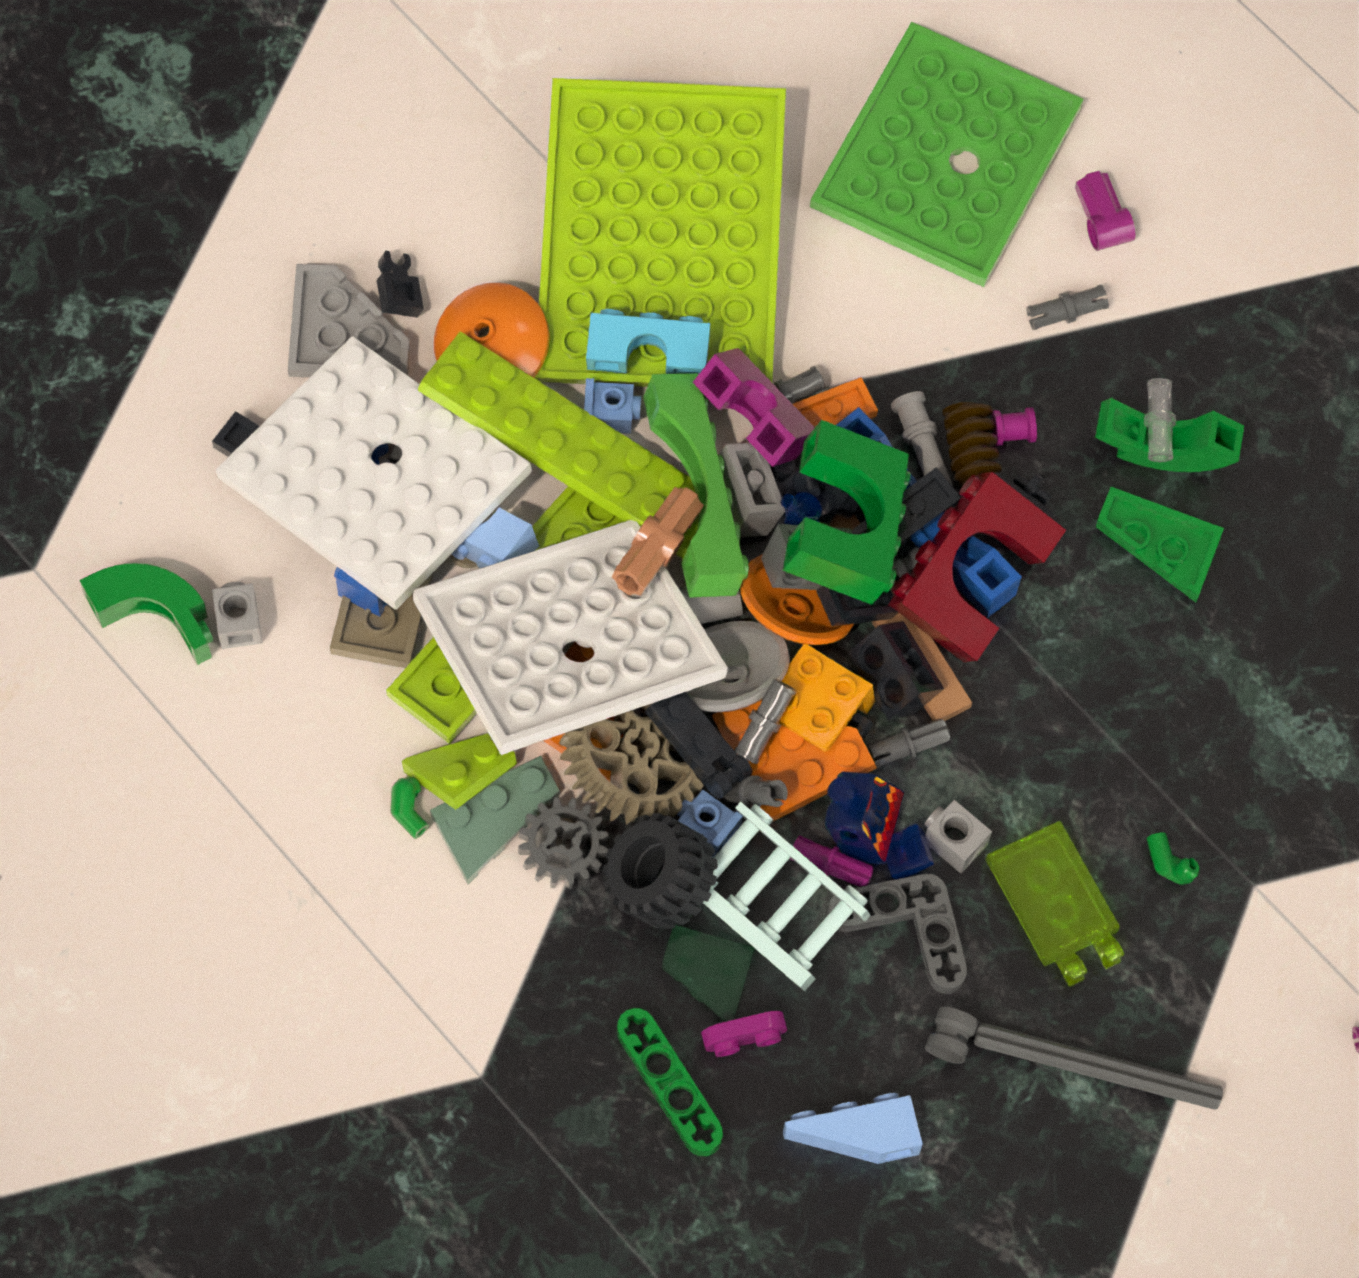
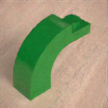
M1109 398L1101 402L1095 438L1118 448V458L1140 466L1173 472H1202L1223 468L1239 461L1244 425L1215 411L1190 420H1164L1148 416L1113 398Z
M131 563L104 568L79 580L84 596L102 628L132 614H156L166 618L177 628L197 665L212 658L209 643L213 642L214 639L204 619L208 618L205 603L199 593L177 574L158 566Z

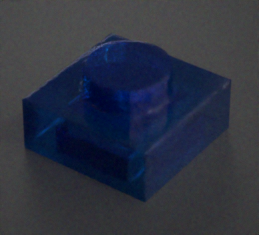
M917 824L892 835L886 861L891 876L895 880L909 877L934 865L923 829Z

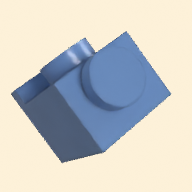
M586 378L584 410L618 432L631 434L632 419L640 420L641 396H633L634 384L594 382V379Z
M704 790L696 798L694 797L692 802L684 800L682 802L683 808L677 814L680 817L678 820L680 823L703 834L708 839L707 842L715 850L712 857L720 851L740 828L743 820V815L737 811L734 813ZM705 812L714 820L703 822L699 816Z

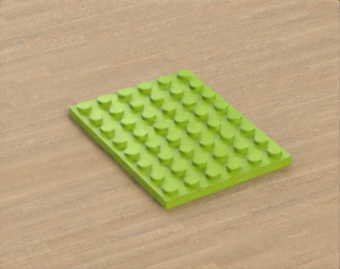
M552 78L539 306L543 310L548 322L550 342L546 359L534 377L536 380L548 383L586 384V378H589L599 383L634 384V387H648L652 374H666L667 358L661 349L653 345H642L633 350L628 359L627 373L587 370L586 355L591 313H600L603 309H614L623 312L624 316L640 317L641 313H656L662 315L663 319L678 321L683 316L698 317L703 320V323H710L707 363L716 353L739 348L772 382L786 88Z

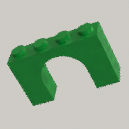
M821 420L804 440L799 473L840 488L853 497L865 515L867 533H846L805 517L788 537L783 571L871 605L883 592L887 593L893 586L896 577V570L892 566L893 559L901 543V537L897 536L898 525L901 523L906 509V505L902 503V498L910 480V472L907 471L909 454Z

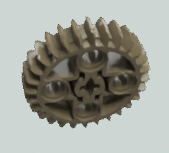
M651 704L638 708L644 717L636 715L631 710L614 716V721L604 719L566 732L560 739L559 744L567 748L561 754L560 760L572 763L565 770L564 775H576L578 779L572 786V790L583 787L587 792L582 800L583 803L594 799L598 802L595 810L596 813H600L605 807L611 810L610 821H614L620 814H624L626 825L631 821L633 822L637 817L643 815L651 817L653 813H659L672 818L682 810V802L684 800L692 802L694 796L704 786L702 781L645 713ZM590 738L597 739L601 743L602 749L595 747ZM669 751L674 752L679 757L681 763L673 760ZM599 769L611 771L610 782L601 774ZM658 779L677 781L667 792L661 795L656 794ZM627 783L634 784L640 794L633 793Z

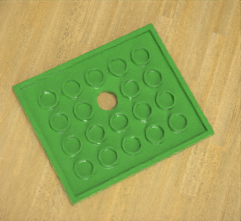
M911 21L810 200V207L977 285L985 287L1078 115L1084 99ZM964 151L970 152L977 157L979 167L973 173L960 174L952 169L949 162L952 155H960Z

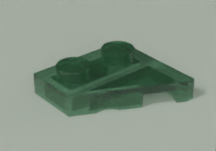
M675 925V928L672 929L662 962V969L676 981L682 982L688 988L689 993L700 1003L704 1002L712 1009L723 1023L735 1018L755 948Z

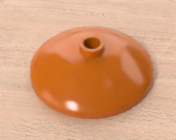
M485 283L462 292L445 308L437 323L434 334L436 361L461 331L533 378L539 372L546 359L550 342L548 322L539 304L524 290L506 283ZM484 327H489V333L485 337L480 338L478 336L479 331Z
M762 555L750 561L748 564V577L742 581L740 591L744 603L751 614L766 629L786 640L807 645L833 643L844 638L851 631L854 624L832 627L816 592L817 590L772 588L761 560Z

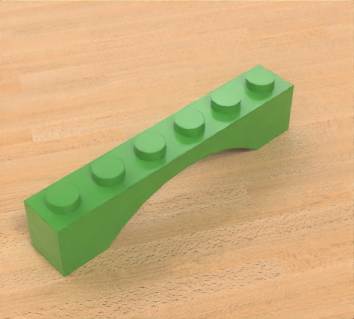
M698 373L652 374L643 397L650 430L661 438L681 460L691 478L695 492L698 494V499L704 505L698 517L697 533L691 540L681 563L689 598L736 596L742 581L748 577L749 566L747 557L741 554L739 546L740 526L737 521H733L731 512L732 493L730 488L725 487L723 479L724 460L722 455L717 454L715 446L716 427L714 422L709 421L707 413L708 398L693 384Z

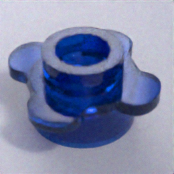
M800 492L794 497L790 494L782 497L780 503L785 508L786 518L784 522L786 525H799L805 517L820 522L818 518L821 516L822 508L819 501L813 495Z

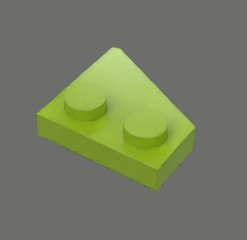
M488 733L413 755L401 761L405 774L416 778L420 785L455 810L517 764L515 752L511 751L501 755Z

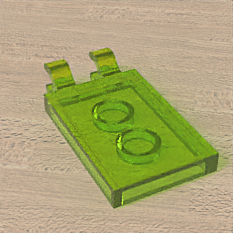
M1061 821L987 854L986 862L1044 967L1056 962L1066 983L1071 987L1085 979L1083 975L1087 973L1085 965L1075 952L1093 944L1105 969L1121 963L1120 957L1124 956V952L1118 941L1111 936L1119 931L1120 926Z

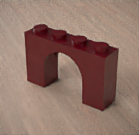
M993 472L982 473L977 476L972 475L964 483L960 490V495L963 497L955 508H949L942 515L937 524L940 530L932 541L928 540L920 547L915 555V560L918 562L910 574H903L892 589L895 595L888 604L962 662L978 661L999 630V627L964 601L955 587L952 566L960 545L971 535L984 533L999 540L1029 565L1038 564L1046 561L1066 529Z

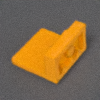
M803 644L790 662L787 673L782 682L791 686L797 692L793 695L779 723L821 750L828 751L857 709L864 714H867L875 703L873 685L809 645Z

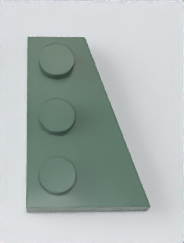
M539 756L504 773L456 810L447 803H443L430 810V815L467 885L478 876V872L492 858L495 859L505 849V846L519 833L520 828L528 827L525 823L526 815L529 813L538 817V804L542 802L548 808L553 803L554 798L560 796V790L542 757Z

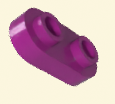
M770 1011L713 1025L703 1030L701 1035L706 1051L715 1052L716 1057H724L739 1052L740 1046L756 1043L758 1047H766L780 1042V1035L787 1031V1025L783 1012Z

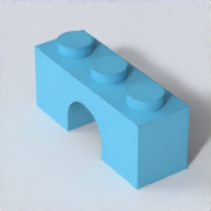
M603 309L600 313H591L586 355L587 370L627 373L628 359L633 350L642 345H653L661 349L667 358L666 374L698 373L699 375L708 361L710 323H703L702 319L693 316L680 317L679 321L663 319L662 315L656 313H641L640 317L624 316L623 312L614 309Z

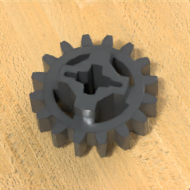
M556 797L553 800L551 809H548L542 802L538 804V817L529 813L526 815L525 823L530 828H520L518 838L527 842L518 846V854L529 855L524 861L523 867L525 870L534 867L537 869L535 876L537 882L547 876L550 877V888L555 889L558 880H564L566 887L572 889L574 878L578 877L580 881L586 884L589 881L588 869L596 873L600 871L602 864L596 858H606L608 849L599 844L607 841L608 832L597 831L602 825L603 819L601 816L593 819L589 818L590 805L587 804L580 811L576 809L575 798L570 799L568 806H562L561 801ZM560 818L570 819L576 823L562 821ZM542 827L547 840L542 842L540 847L536 848L535 837ZM557 837H560L562 841L570 839V848L566 849L564 845L556 847ZM590 838L591 849L584 860L579 846ZM550 863L564 865L566 868L554 867Z

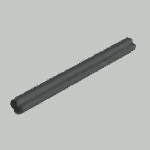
M984 1022L980 1023L976 1030L974 1044L977 1047L1210 1109H1218L1222 1101L1223 1087L1221 1085Z

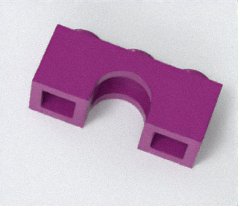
M739 348L714 354L693 381V384L718 410L733 409L749 420L754 429L746 439L772 467L796 460L803 451L804 440L815 428Z

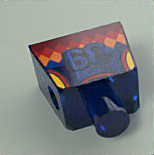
M840 772L837 778L828 786V795L831 800L825 818V827L841 852L865 863L885 864L905 792L875 774Z

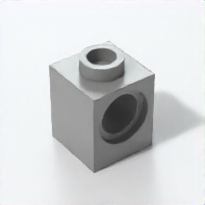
M229 582L221 588L212 589L221 648L228 649L261 644L262 638L253 583ZM234 608L247 610L244 615L238 618L227 616L228 612Z
M955 800L946 809L939 806L924 824L927 827L924 843L959 873H962L986 848L992 834L989 828ZM948 828H957L963 832L965 838L958 841L951 840L945 835L944 831Z

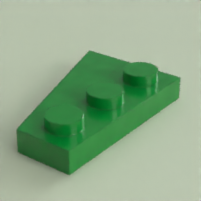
M1110 487L1096 523V528L1195 603L1197 602L1224 528L1114 487Z

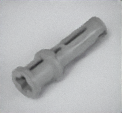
M915 391L896 398L891 403L892 411L899 415L904 428L902 437L904 442L913 446L923 475L925 476L937 467L953 487L934 438L937 434L936 424L930 421L923 404L926 401L924 393Z

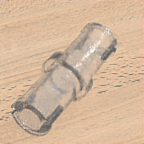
M1155 378L1147 381L1148 413L1144 416V425L1148 428V460L1153 462H1167L1173 459L1172 427L1176 425V415L1172 413V381L1165 378Z

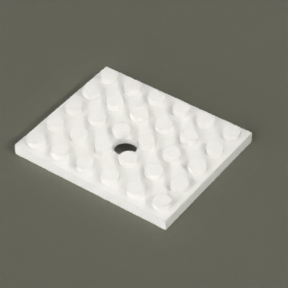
M352 336L216 469V473L220 480L397 610L414 590L532 472L528 461L489 433L471 425L417 390L420 385ZM385 443L395 444L401 448L402 457L396 464L383 463L377 465L371 459L374 449Z
M629 520L414 590L413 601L501 755L726 678L728 667L664 566L661 567L641 596L637 594L628 595L618 589L612 575L616 566L632 547L631 543L640 529L636 521ZM576 641L582 647H592L594 656L586 662H574L564 655L562 649L566 644Z

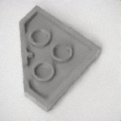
M296 264L288 360L289 377H311L352 336L408 376L409 338L400 329L396 330L384 318L382 311L363 292L360 293L346 279V275L336 265Z

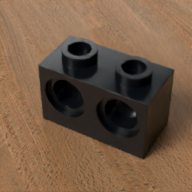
M904 621L878 625L848 652L856 664L859 675L873 685L877 705L885 713L888 720L915 715L944 690L943 685Z

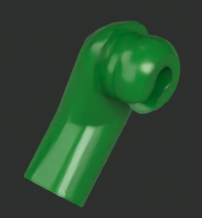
M408 776L398 779L392 786L390 813L413 839H417L427 831L429 824L414 809L415 798L421 792V785L416 778Z
M1155 833L1146 838L1155 871L1159 875L1179 885L1189 884L1199 875L1200 868L1196 860L1193 858L1181 859L1172 855L1166 833Z

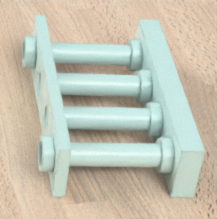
M740 802L735 808L743 815L746 821L713 857L717 859L718 868L713 871V875L718 878L758 831L762 832L778 847L735 896L730 894L725 900L714 890L719 884L716 881V884L710 887L709 893L712 894L708 902L703 901V903L803 991H806L815 980L813 975L808 972L813 965L810 961L853 912L864 921L871 916L863 907L868 900L850 885L843 890L769 826L773 819L759 806L754 804L749 809ZM791 857L809 874L766 923L762 921L756 927L745 917L750 911L747 907ZM823 885L841 901L798 950L793 948L787 954L776 944L781 938L778 934L817 889Z

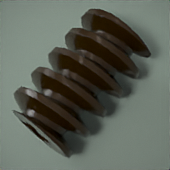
M959 402L944 408L942 413L946 417L944 419L945 430L948 431L946 439L947 444L950 446L948 452L949 458L952 460L950 465L951 471L954 474V487L961 490L964 483L972 475L1002 472L1001 464L993 462L1000 455L998 449L992 448L997 443V436L989 433L995 428L994 421L987 419L993 414L992 407L988 404H978L975 402Z

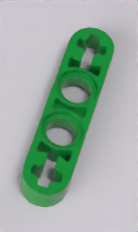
M632 1008L625 1011L620 1016L617 1024V1036L621 1045L689 1151L697 1156L714 1154L719 1149L723 1137V1129L719 1120L654 1018L641 1008ZM634 1021L637 1025L642 1023L646 1025L643 1028V1035L649 1046L641 1054L636 1052L642 1049V1043L636 1034L629 1036L626 1034L629 1031L628 1022ZM654 1039L658 1041V1043L650 1045ZM654 1054H662L669 1059L671 1066L666 1073L655 1075L647 1069L646 1062L648 1058ZM684 1089L692 1095L693 1103L688 1109L677 1110L670 1105L668 1098L674 1090ZM699 1109L702 1110L703 1114L697 1116V1121L702 1129L709 1130L711 1128L714 1131L711 1134V1143L707 1145L703 1140L697 1142L693 1140L696 1136V1128L691 1120L686 1125L681 1123V1121L692 1118Z

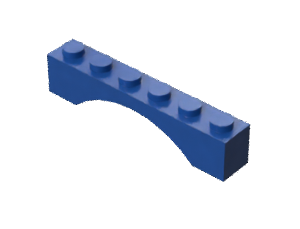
M859 407L836 424L839 427L892 447L887 436ZM911 473L906 489L917 482ZM940 518L911 539L919 549L926 541L934 539L940 530L937 527ZM973 535L960 545L953 560L952 575L955 587L987 619L1016 596L1022 576L995 548L980 541Z

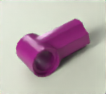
M1095 171L1086 174L1085 177L1076 181L1075 190L1087 217V232L1095 251L1134 241L1136 233L1132 216L1127 208H1121L1108 174Z

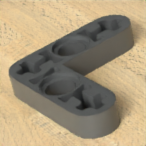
M921 874L854 888L863 897H868V911L871 916L864 921L853 912L852 919L846 920L838 929L839 931L852 932L913 919L931 987L942 994H952L963 986L967 975V965L948 891L943 880L933 874ZM923 886H928L930 892L938 893L934 896L933 903H927L925 897L912 899L911 908H906L904 889L909 890L908 897L920 895ZM890 893L897 898L899 907L891 913H885L877 908L875 899L880 894ZM835 895L829 902L827 916L841 901ZM932 924H941L947 928L949 939L941 944L933 943L927 938L926 929ZM948 952L946 959L949 969L958 971L954 975L953 982H947L945 976L937 975L942 968L940 954Z

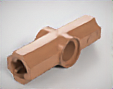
M674 487L656 514L648 516L631 543L632 547L614 570L612 578L617 583L618 589L628 595L637 594L641 596L661 567L668 566L683 543L684 535L699 517L704 506L698 499V494L687 487Z

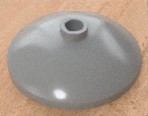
M751 621L726 622L704 629L728 667L726 678L686 691V693L700 710L707 712H730L759 702L766 695L772 679L775 678L782 681L787 673L790 656L785 640L766 629L760 623Z

